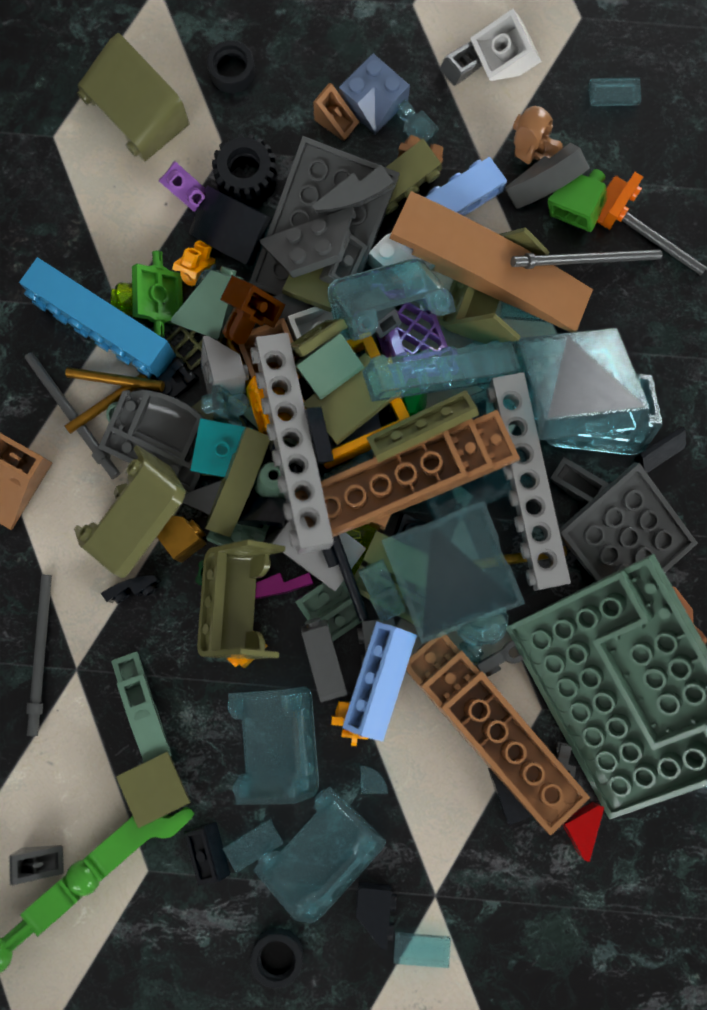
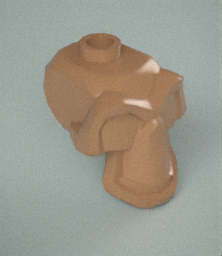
M539 106L527 108L522 115L519 114L513 124V129L516 130L514 137L515 157L521 159L526 164L532 163L534 159L539 161L544 156L550 159L562 149L560 141L549 138L553 128V119L544 108Z

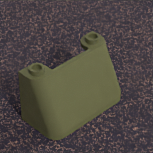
M119 33L109 39L77 85L79 88L77 94L86 105L89 103L93 106L97 105L125 135L128 141L126 143L128 150L135 157L139 155L144 161H147L190 125L183 102L177 93Z

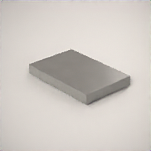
M301 517L300 523L304 527L309 528L305 518ZM287 520L285 528H281L270 544L285 546V552L282 553L331 590L336 591L344 580L339 565L328 568L322 550L297 555L296 547H291L289 531L292 530L290 520ZM345 532L339 536L352 569L366 548Z

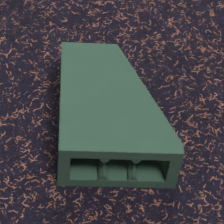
M221 267V270H211L174 314L171 323L217 340L226 338L223 334V328L233 307L220 299L232 275L242 280L244 278L236 276L237 271L227 267Z

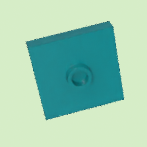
M200 418L190 471L225 478L232 455L236 453L245 427Z

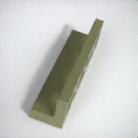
M464 390L367 437V440L379 463L479 415V412L467 390Z

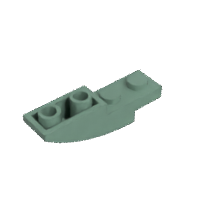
M136 651L112 660L120 696L144 763L165 752H169L170 756H172L139 653Z

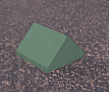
M338 333L304 357L294 361L296 371L320 400L364 369L363 364L341 333Z

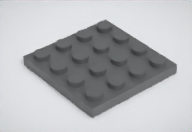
M636 462L559 528L561 539L594 582L653 553L664 573H666L698 544L641 464Z

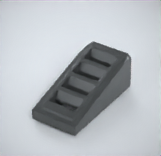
M472 41L445 56L440 66V71L453 86H456L483 66L479 56L473 50Z

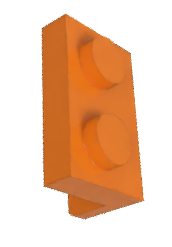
M634 172L628 183L617 176L612 179L606 189V203L597 223L610 230L616 220L622 221L629 210L625 205L629 200L634 202L642 190L638 185L643 176Z

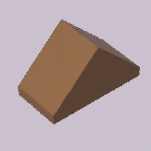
M329 83L313 102L314 120L341 140H345L359 123L332 83Z

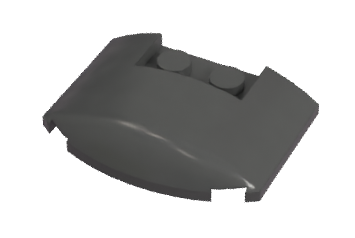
M126 390L120 396L98 448L130 463L133 459L137 460L138 458L134 451V447L138 445L171 466L184 489L191 492L195 490L202 473L190 470L200 418H205L194 408L172 396L149 390L134 392Z

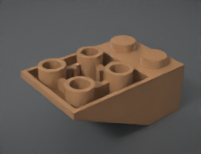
M0 433V524L12 530L51 467L52 462Z

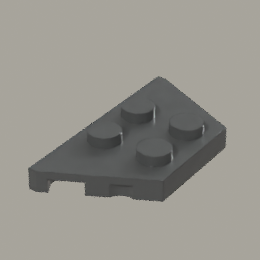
M353 206L260 239V243L273 256L275 261L280 266H283L292 278L342 261L345 245L349 241L351 234L349 227L351 221L355 220L357 215Z

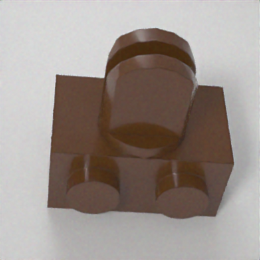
M232 275L220 299L233 307L223 328V334L227 339L237 344H244L255 323L260 326L265 324L275 328L285 304L255 285Z

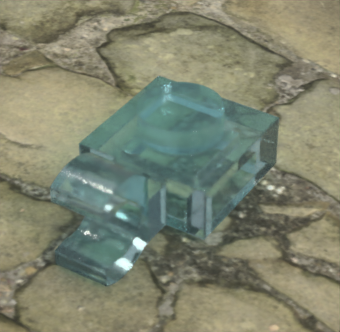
M407 100L398 105L400 110L397 111V114L406 122L403 131L408 136L413 135L420 139L424 138L427 142L438 132L439 127L423 110L416 114Z

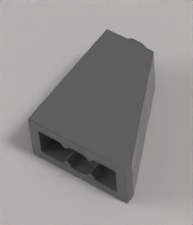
M314 618L306 621L305 625L301 626V633L320 702L347 695L327 619Z

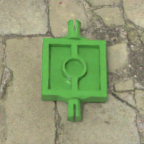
M156 250L152 251L153 265L135 264L132 266L133 317L148 319L153 322L154 333L164 338V323L173 324L171 323L172 317L183 305L182 279L180 273L170 271L163 266V252Z

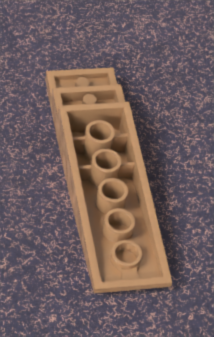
M412 191L389 238L413 249V256L435 265L434 271L573 334L577 332L593 291L592 288L554 265L534 266L533 269L512 267L510 263L512 256H524L526 253L532 252L469 218Z
M498 410L474 420L471 418L378 463L375 457L321 481L332 536L340 535L418 504L519 461L520 457ZM302 490L295 493L296 498L299 500L308 499L307 493ZM304 517L308 527H313V520L309 517Z
M443 630L434 634L410 656L406 668L409 676L550 836L590 799L588 794L482 671L477 669L462 650L456 647Z

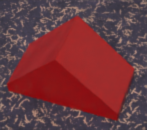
M591 802L578 809L562 824L578 855L588 862L591 859L604 807L596 802Z

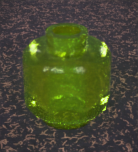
M119 282L116 284L115 289H111V305L128 316H133L132 283Z

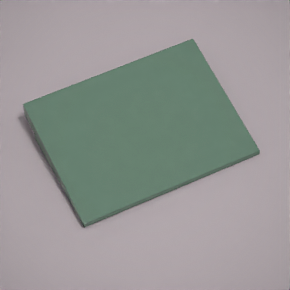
M654 553L505 627L510 638L516 644L515 647L519 654L522 655L529 673L567 743L572 747L573 754L599 802L604 807L609 820L707 786V647Z

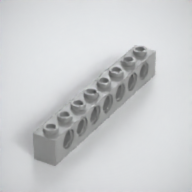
M281 333L256 337L255 345L251 348V358L253 364H258L259 373H256V382L258 389H263L264 398H261L262 411L264 415L268 414L270 424H267V435L269 441L273 440L275 450H272L274 466H279L281 476L277 478L280 493H285L286 503L283 504L285 519L291 522L292 530L289 531L291 547H296L297 555L330 549L334 541L304 411L305 408L289 334ZM275 362L280 368L271 369L267 364ZM275 387H280L284 389L286 393L283 395H278L274 393L272 389ZM287 413L291 419L283 421L278 417V414ZM291 438L295 440L297 445L295 447H288L284 444L283 440ZM297 464L302 468L303 472L295 474L290 471L288 466ZM302 490L307 493L308 499L299 500L295 497L294 492ZM300 518H311L314 526L310 528L304 527L300 523Z
M522 372L492 378L489 387L486 388L488 401L493 403L494 410H498L516 450L525 452L527 456L525 462L517 461L503 467L505 479L510 480L512 488L509 491V500L511 506H515L517 511V517H514L517 532L522 534L523 543H520V550L523 559H527L529 570H526L528 585H533V589L536 591L570 584V576L525 374ZM503 400H512L516 408L514 410L506 409L503 405ZM509 425H517L521 429V435H512L509 432ZM528 476L531 478L532 488L523 487L520 483V477ZM527 502H534L538 506V513L536 515L527 512ZM533 528H539L543 531L544 538L542 541H536L532 537ZM540 554L548 556L550 560L548 568H542L538 564L537 559Z

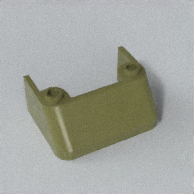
M526 227L499 234L535 255H549L550 253ZM453 279L439 317V324L447 331L486 345L519 341L520 335L495 313L500 300Z
M138 445L134 447L138 458L137 460L133 459L126 469L129 483L99 524L92 522L83 527L76 525L74 528L79 546L112 574L120 578H124L130 573L179 508L185 497V489L171 466Z
M243 540L212 547L206 552L203 563L197 642L200 656L236 659L279 658V652L264 651L266 646L265 640L260 632L253 631L256 578L263 577L269 571L271 565L270 554L285 552V546Z

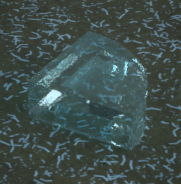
M360 765L361 794H388L387 785L382 775L371 767Z

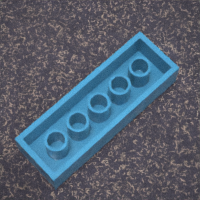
M38 257L19 282L26 290L24 294L32 300L35 306L43 311L47 309L53 313L54 318L64 325L69 323L84 338L89 336L104 351L108 352L110 349L116 354L117 359L128 366L131 363L138 368L137 371L148 379L152 376L156 379L161 376L176 357L167 340Z

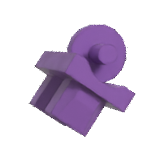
M175 160L158 180L193 212L197 210L200 203L205 199L204 192L206 188Z

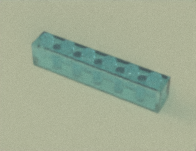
M494 340L485 345L472 343L463 348L449 346L440 351L426 349L417 354L403 352L394 357L387 358L385 355H379L370 360V363L362 373L371 401L374 402L490 384L492 378L517 374L521 368L511 341L500 343L499 340Z

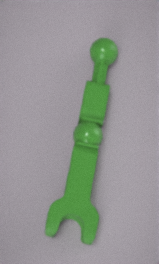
M185 807L174 815H165L140 828L137 827L132 816L87 857L73 863L63 878L20 914L23 920L3 938H0V973L5 971L10 965L13 950L34 933L38 937L83 896H88L95 892L100 881L148 839L153 837L170 838L174 836L192 819L194 812L189 807Z

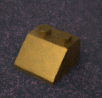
M172 516L157 535L158 540L171 557L181 563L207 544L203 539L206 534L201 527L193 520L189 522L179 516Z

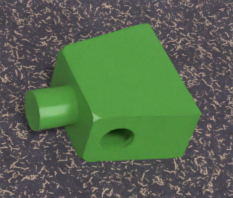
M594 169L588 177L580 175L567 185L556 190L548 199L550 216L592 232L607 199L606 185L603 183L605 174L598 169Z

